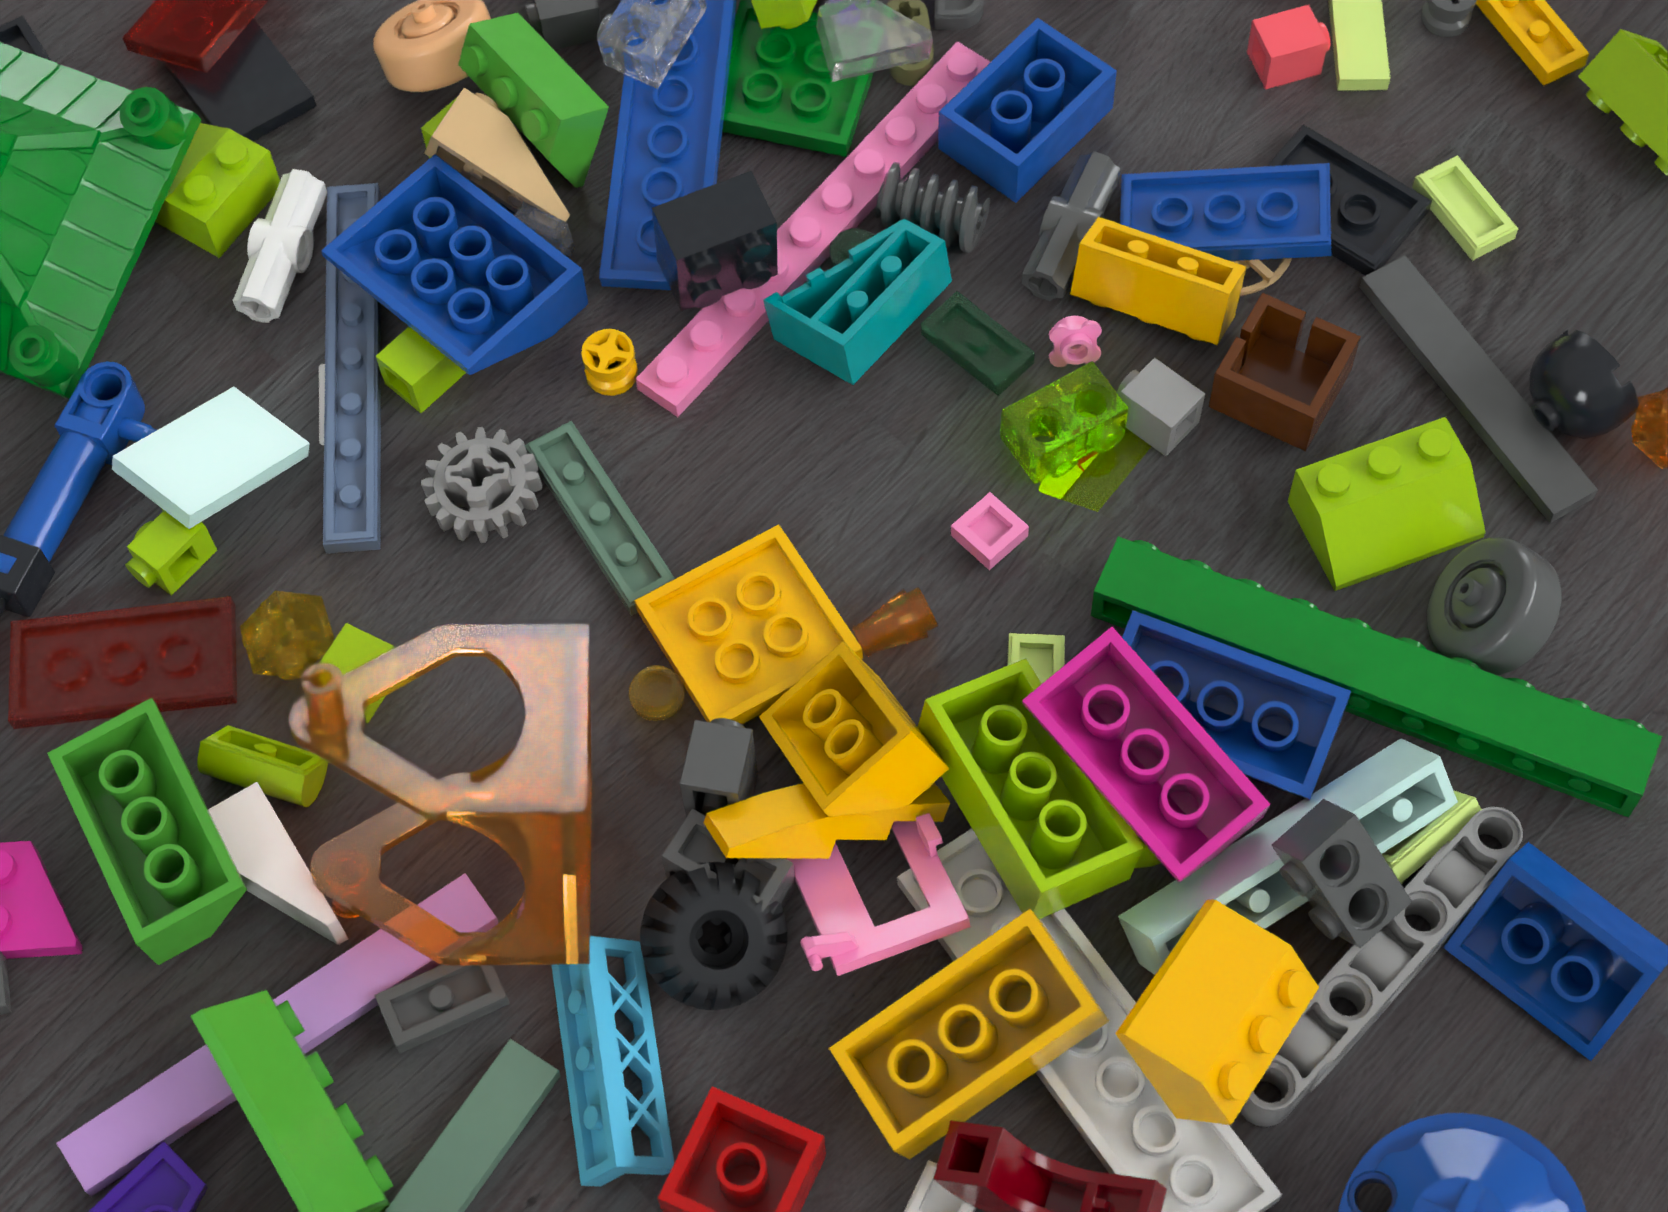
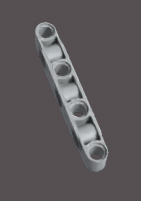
M1492 806L1483 808L1476 813L1451 842L1448 841L1404 888L1412 902L1361 948L1353 945L1318 984L1319 989L1259 1081L1270 1082L1280 1090L1283 1099L1275 1103L1264 1102L1253 1091L1240 1111L1247 1121L1262 1127L1274 1126L1283 1121L1305 1095L1313 1091L1457 930L1509 858L1515 854L1523 839L1521 823L1512 812L1501 807ZM1486 834L1497 838L1502 844L1503 849H1490L1480 841L1478 835ZM1413 914L1425 918L1432 930L1422 932L1413 929L1407 923L1405 916ZM1335 997L1347 998L1356 1006L1358 1014L1353 1016L1339 1014L1331 1006L1330 999Z

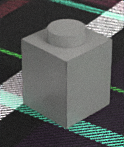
M1154 358L1141 372L1137 370L1131 371L1120 384L1117 390L1119 404L1116 421L1164 456H1167L1199 423L1205 393Z

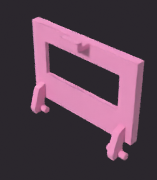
M930 813L917 817L916 821H894L891 827L929 907L874 927L836 843L829 859L785 858L794 863L796 884L819 933V936H807L800 941L813 971L821 970L823 968L821 959L829 957L837 976L971 927L969 917L938 857L936 845L942 844L943 841Z

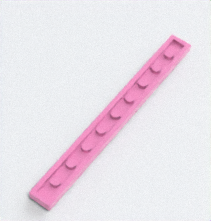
M957 41L777 230L778 275L771 277L767 283L758 288L739 289L722 296L713 305L702 308L636 378L637 390L676 417H679L769 321L763 299L776 292L782 297L804 284L807 280L806 275L819 268L876 207L881 185L894 162L900 163V179H902L938 141L939 111L975 78L990 61Z

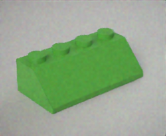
M150 698L47 754L136 945L157 965H160L211 937L246 892L247 888L153 698Z
M265 990L202 1009L191 1015L193 1022L300 1212H385L390 1202L384 1192L394 1187L376 1154L367 1160L364 1159L354 1141L364 1133L346 1102L335 1108L325 1090L327 1086L334 1083V1080L317 1051L307 1057L295 1037L305 1032V1029L288 1000L277 1006L268 991Z

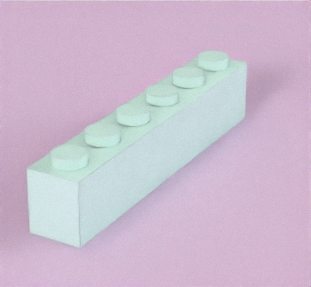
M1400 738L1313 793L1310 800L1304 799L1230 845L1222 853L1181 882L1173 881L1119 915L1118 918L1138 963L1156 975L1207 899L1219 901L1263 929L1308 901L1306 896L1302 897L1297 894L1281 876L1279 869L1284 864L1271 844L1323 799L1356 814L1381 854L1437 819L1458 803L1441 757Z

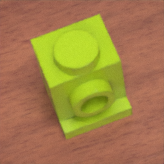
M162 509L163 512L155 520L145 523L137 531L134 540L127 546L132 558L125 566L144 586L150 588L156 583L172 596L217 551V548L205 524L200 522L188 529Z

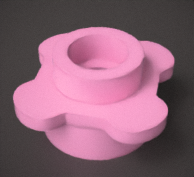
M1068 316L1058 321L1049 331L1050 341L1053 342V351L1049 354L1051 364L1056 367H1064L1068 363L1078 365L1096 362L1101 356V349L1097 346V338L1102 333L1099 323L1082 316Z

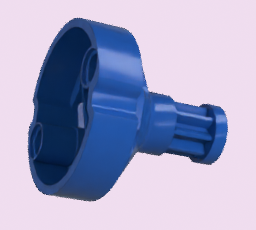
M1446 1113L1428 1116L1405 1124L1386 1135L1364 1155L1354 1169L1346 1184L1338 1212H1361L1357 1204L1358 1193L1368 1184L1379 1183L1385 1185L1392 1192L1393 1199L1387 1212H1587L1583 1198L1573 1178L1558 1158L1540 1141L1527 1132L1504 1121L1468 1113Z

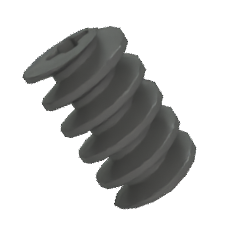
M894 162L881 185L877 198L875 217L878 219L881 216L882 225L885 228L894 225L902 219H906L936 236L940 232V238L945 240L946 247L953 246L959 238L960 249L965 253H970L975 249L982 235L991 200L988 197L983 204L978 203V188L974 185L971 186L964 198L958 197V181L954 179L944 192L939 191V175L934 173L926 185L922 186L920 185L919 169L913 168L906 180L900 179V163Z

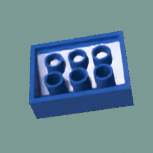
M436 154L321 250L325 259L468 375H472L552 337L588 305L583 270L580 266Z

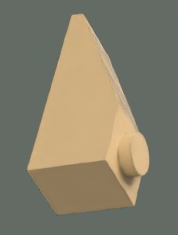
M463 88L431 136L425 154L429 157L436 154L483 192L556 239L570 216L569 212L510 118L501 112L497 103L490 97L482 93L473 94L466 88Z

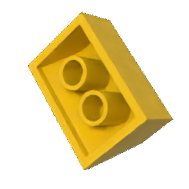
M844 641L759 716L822 811L829 817L906 808L949 770V767L881 678Z
M1207 899L1115 1034L1176 1118L1232 1125L1314 997L1319 986L1290 944L1219 901Z

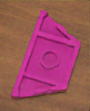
M31 841L0 843V952L6 959L82 954V943L64 911L65 907L47 875V869L37 848Z

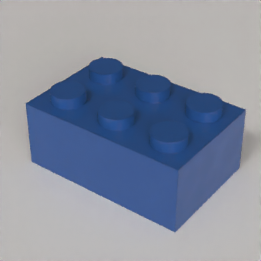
M1037 18L939 111L938 149L1017 203L1113 108L1117 70Z

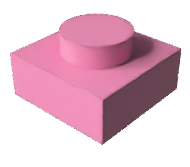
M991 492L951 525V536L988 570L993 568L1028 537L1029 526Z

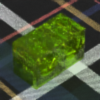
M1091 361L1002 409L1000 438L1033 483L1037 484L1050 476L1058 478L1065 475L1075 467L1079 460L1095 451L1104 453L1115 447L1125 435L1128 407L1095 363ZM1093 412L1098 414L1099 416L1086 417L1081 415L1080 413ZM1038 436H1047L1054 440L1050 442H1040L1034 438Z

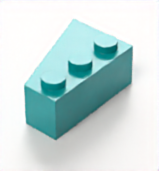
M902 219L848 250L850 258L824 272L819 267L806 275L807 282L786 295L781 297L776 292L763 299L773 339L854 385L952 282L945 240L906 219Z

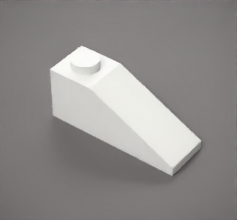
M258 782L208 809L247 888L246 891L337 945L348 940L341 924Z

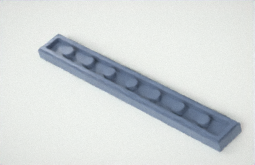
M378 183L327 187L326 246L381 200ZM327 259L323 547L326 554L380 550L381 371L376 355L381 351V303Z

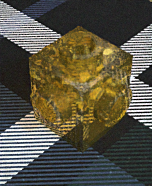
M274 591L240 626L242 642L247 651L253 674L278 676L283 680L297 679L306 675L335 640L322 596Z

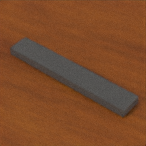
M1405 255L1362 277L1359 287L1549 523L1594 499L1598 491L1596 486L1554 435L1537 421L1531 407Z

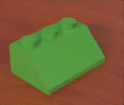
M519 13L469 24L458 65L488 97L497 103L498 108L510 118L514 125L575 188L584 186L609 106Z

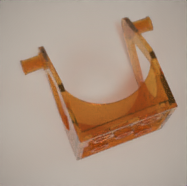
M589 624L442 625L417 636L342 675L338 667L332 664L320 663L308 667L302 674V680L304 681H301L305 695L292 706L289 714L291 736L300 746L398 802L322 844L314 852L310 862L312 882L321 893L332 899L333 911L343 918L363 917L438 964L450 966L590 964L592 753ZM456 656H484L495 663L512 680L520 694L525 710L524 727L519 742L499 760L470 773L449 774L437 780L363 734L365 727L364 711L370 704ZM437 821H451L476 830L499 844L519 867L524 879L525 891L513 910L487 932H458L381 883L379 880L382 872L381 856L389 849Z

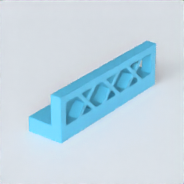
M583 935L550 956L581 1186L601 1187L625 1173L666 1175L670 1173L674 1165V1157L645 963L640 941ZM606 956L623 958L626 974V983L623 987L608 972ZM618 1009L633 1023L635 1038L631 1043L616 1029L614 1014ZM627 1065L641 1079L643 1095L639 1101L624 1086L623 1070ZM635 1124L650 1138L652 1157L634 1156L631 1130Z

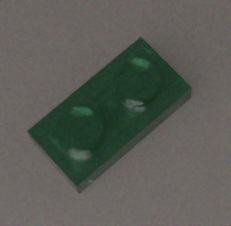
M958 291L921 323L922 336L997 396L1003 393L1034 364L1035 352Z

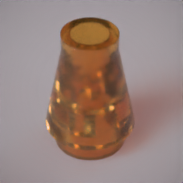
M917 587L907 593L903 588L865 620L851 628L866 657L878 651L929 638L927 632L938 627V623L920 588Z

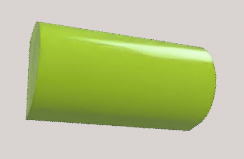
M227 725L200 741L197 766L201 774L244 788L258 782L263 793L302 807H309L315 801L322 788L329 759L325 758V756Z

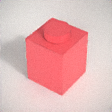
M1309 5L1252 20L1247 53L1265 90L1321 74L1325 54L1330 50V36L1325 24L1317 22Z

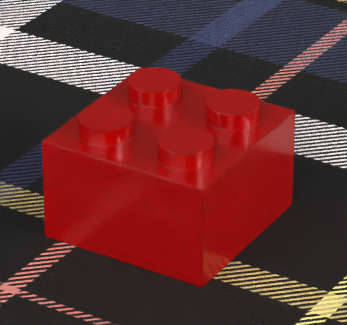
M712 1086L657 1198L661 1211L800 1212L825 1160V1138L817 1132Z

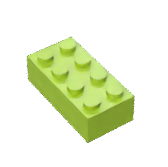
M1025 658L925 699L918 728L949 767V770L941 777L1022 914L1031 909L1041 919L1129 880L1144 847L1132 828L1022 704V700L1042 684Z

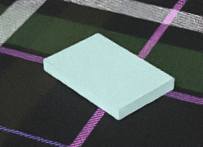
M232 387L113 455L112 470L190 529L307 458L310 443L237 388Z

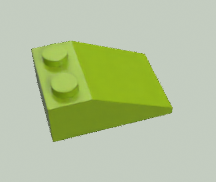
M200 123L155 222L220 258L276 193L280 178L270 151L229 128Z

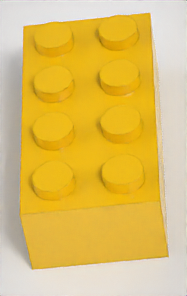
M1028 909L832 1045L829 1049L893 1151L910 1160L946 1135L950 1120L965 1122L1108 1023L1109 1019L1044 924L1031 909Z

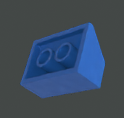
M1529 842L1509 858L1444 946V949L1589 1061L1593 1060L1668 965V946Z

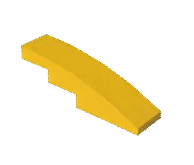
M934 782L930 788L919 795L906 808L829 817L822 811L805 784L801 783L765 792L708 812L703 823L726 858L829 859L836 840H887L894 821H916L917 817L930 813L934 822H943L950 802Z

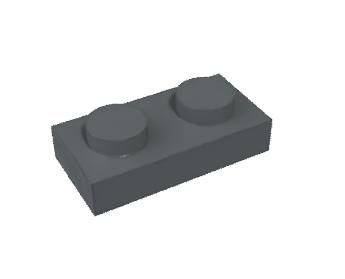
M485 946L375 995L394 1044L400 1054L510 1004Z

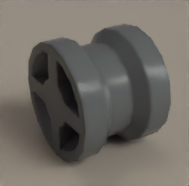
M1426 0L1422 8L1421 20L1425 28L1435 35L1441 37L1460 35L1467 30L1471 22L1472 10L1477 0Z

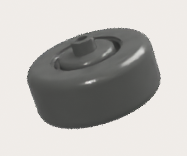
M1487 538L1468 546L1444 568L1431 592L1427 607V629L1432 643L1442 655L1448 658L1468 659L1476 663L1481 670L1497 676L1521 667L1541 650L1556 626L1562 603V589L1558 574L1545 558L1511 538Z

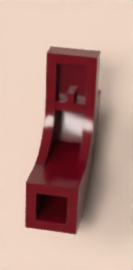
M950 1120L933 1180L950 1193L984 1212H1161L1167 1191L1157 1180L1097 1172L1056 1161L1027 1147L1004 1127Z

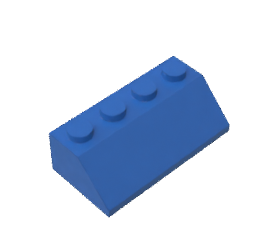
M1132 610L1122 638L1243 774L1310 800L1347 707L1351 691Z

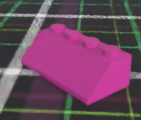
M1110 627L1022 700V704L1178 882H1181L1222 853L1260 821L1271 805L1113 627Z

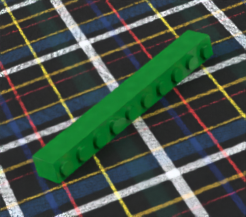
M1118 536L1094 589L1090 615L1094 618L1125 629L1132 610L1348 689L1351 691L1345 712L1628 818L1643 796L1662 739L1661 735L1647 731L1645 726L1634 720L1625 718L1614 719L1591 710L1587 704L1577 699H1560L1536 690L1532 684L1525 680L1497 676L1481 670L1476 663L1468 659L1448 658L1427 650L1424 645L1416 640L1404 637L1394 638L1372 630L1367 623L1359 619H1342L1320 611L1313 603L1300 598L1288 599L1266 591L1262 585L1249 579L1236 580L1214 572L1201 561L1194 559L1182 560L1165 554L1156 546L1146 541H1130Z

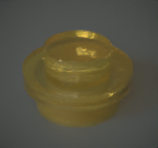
M660 665L646 667L630 683L629 700L631 706L638 715L645 719L653 721L668 719L675 715L684 703V684L678 674L669 668Z

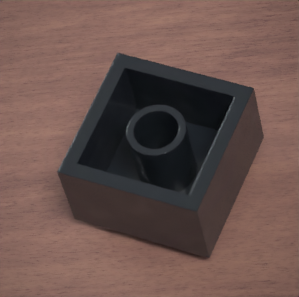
M752 171L652 208L657 261L681 312L692 307H708L719 301L722 296L742 288H758L767 283L771 277L778 275L777 222Z

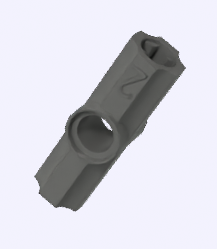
M1095 151L1088 155H1080L1060 197L1054 195L1048 204L1040 227L1039 241L1032 251L1022 274V284L1031 290L1034 296L1047 301L1064 297L1074 276L1079 244L1098 217L1104 218V211L1120 180L1121 168L1116 166L1109 156Z

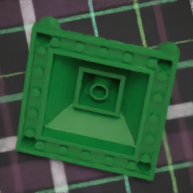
M0 42V372L70 399L81 376L89 367L202 119L195 112L175 105L164 93L156 88L142 87L132 91Z

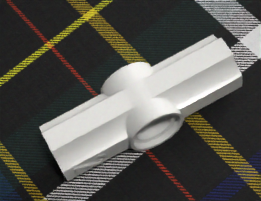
M292 169L289 174H283L266 218H258L251 227L247 245L249 261L234 296L233 303L237 311L246 314L254 321L269 323L272 319H279L296 272L304 273L310 264L314 247L312 231L327 195L325 183L312 176L310 172Z

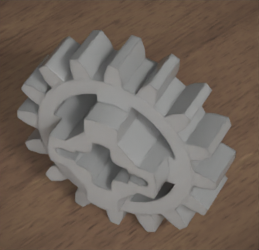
M483 427L477 428L475 439L467 440L466 436L460 431L456 433L458 445L451 448L446 444L440 443L437 447L442 459L440 461L427 460L425 464L430 477L421 480V486L427 497L424 500L431 516L436 515L440 529L446 531L454 526L458 540L464 541L471 531H475L480 543H486L489 531L496 530L504 539L508 537V529L506 527L508 523L514 522L522 527L526 524L522 512L524 508L537 510L538 502L533 492L542 490V483L537 473L539 468L533 453L527 454L524 442L520 438L509 444L506 431L500 429L493 439L487 438ZM458 507H467L469 511L460 509Z

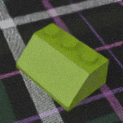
M1620 29L1578 77L1590 88L1586 93L1588 99L1607 114L1613 110L1624 121L1620 127L1621 131L1636 145L1644 147L1647 144L1659 156L1654 161L1655 164L1668 176V51L1658 41Z
M1446 417L1296 469L1287 501L1334 591L1484 538L1486 533L1471 460Z

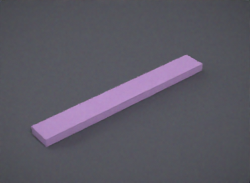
M464 873L275 998L274 1001L277 1006L286 1000L290 1003L305 1029V1032L295 1038L306 1054L378 1006L375 998L376 994L433 969L499 925V922L471 880ZM205 1044L56 1144L85 1192L92 1197L134 1169L163 1141L170 1145L237 1099Z

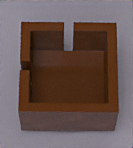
M1262 293L1242 326L1240 337L1235 338L1215 372L1209 407L1306 451L1352 370L1361 336L1316 317L1311 326L1305 353L1300 352L1297 348L1306 312Z

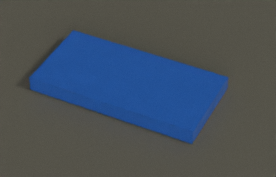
M1330 163L1122 174L1120 224L1229 261L1331 256Z

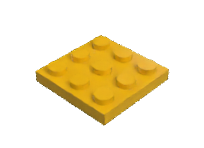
M779 524L634 600L637 612L706 722H711L716 718H725L744 724L766 711L842 641L863 659L862 647Z

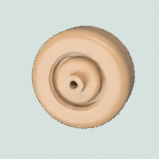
M418 0L395 12L379 27L373 41L374 51L388 82L395 88L407 92H426L440 89L468 77L458 65L468 26L471 23L491 19L482 0Z

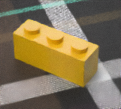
M1098 217L1079 244L1070 294L1088 300L1096 306L1108 307L1137 317L1145 323L1157 324L1178 331L1194 340L1207 341L1218 345L1235 317L1246 266Z

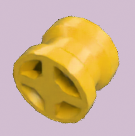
M616 329L599 330L587 337L582 345L581 356L585 366L588 385L595 392L609 396L622 394L634 385L638 374L632 340L625 333ZM618 361V365H617V366H615L614 368L608 369V366H609V365H611L612 363Z

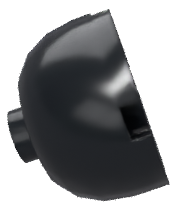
M1566 330L1548 343L1536 356L1530 370L1529 390L1535 402L1531 406V410L1537 421L1550 431L1557 428L1566 435L1581 439L1604 435L1619 427L1637 412L1639 402L1631 381L1621 386L1618 379L1612 373L1620 366L1616 359L1598 341L1579 330H1575L1569 336L1568 330Z

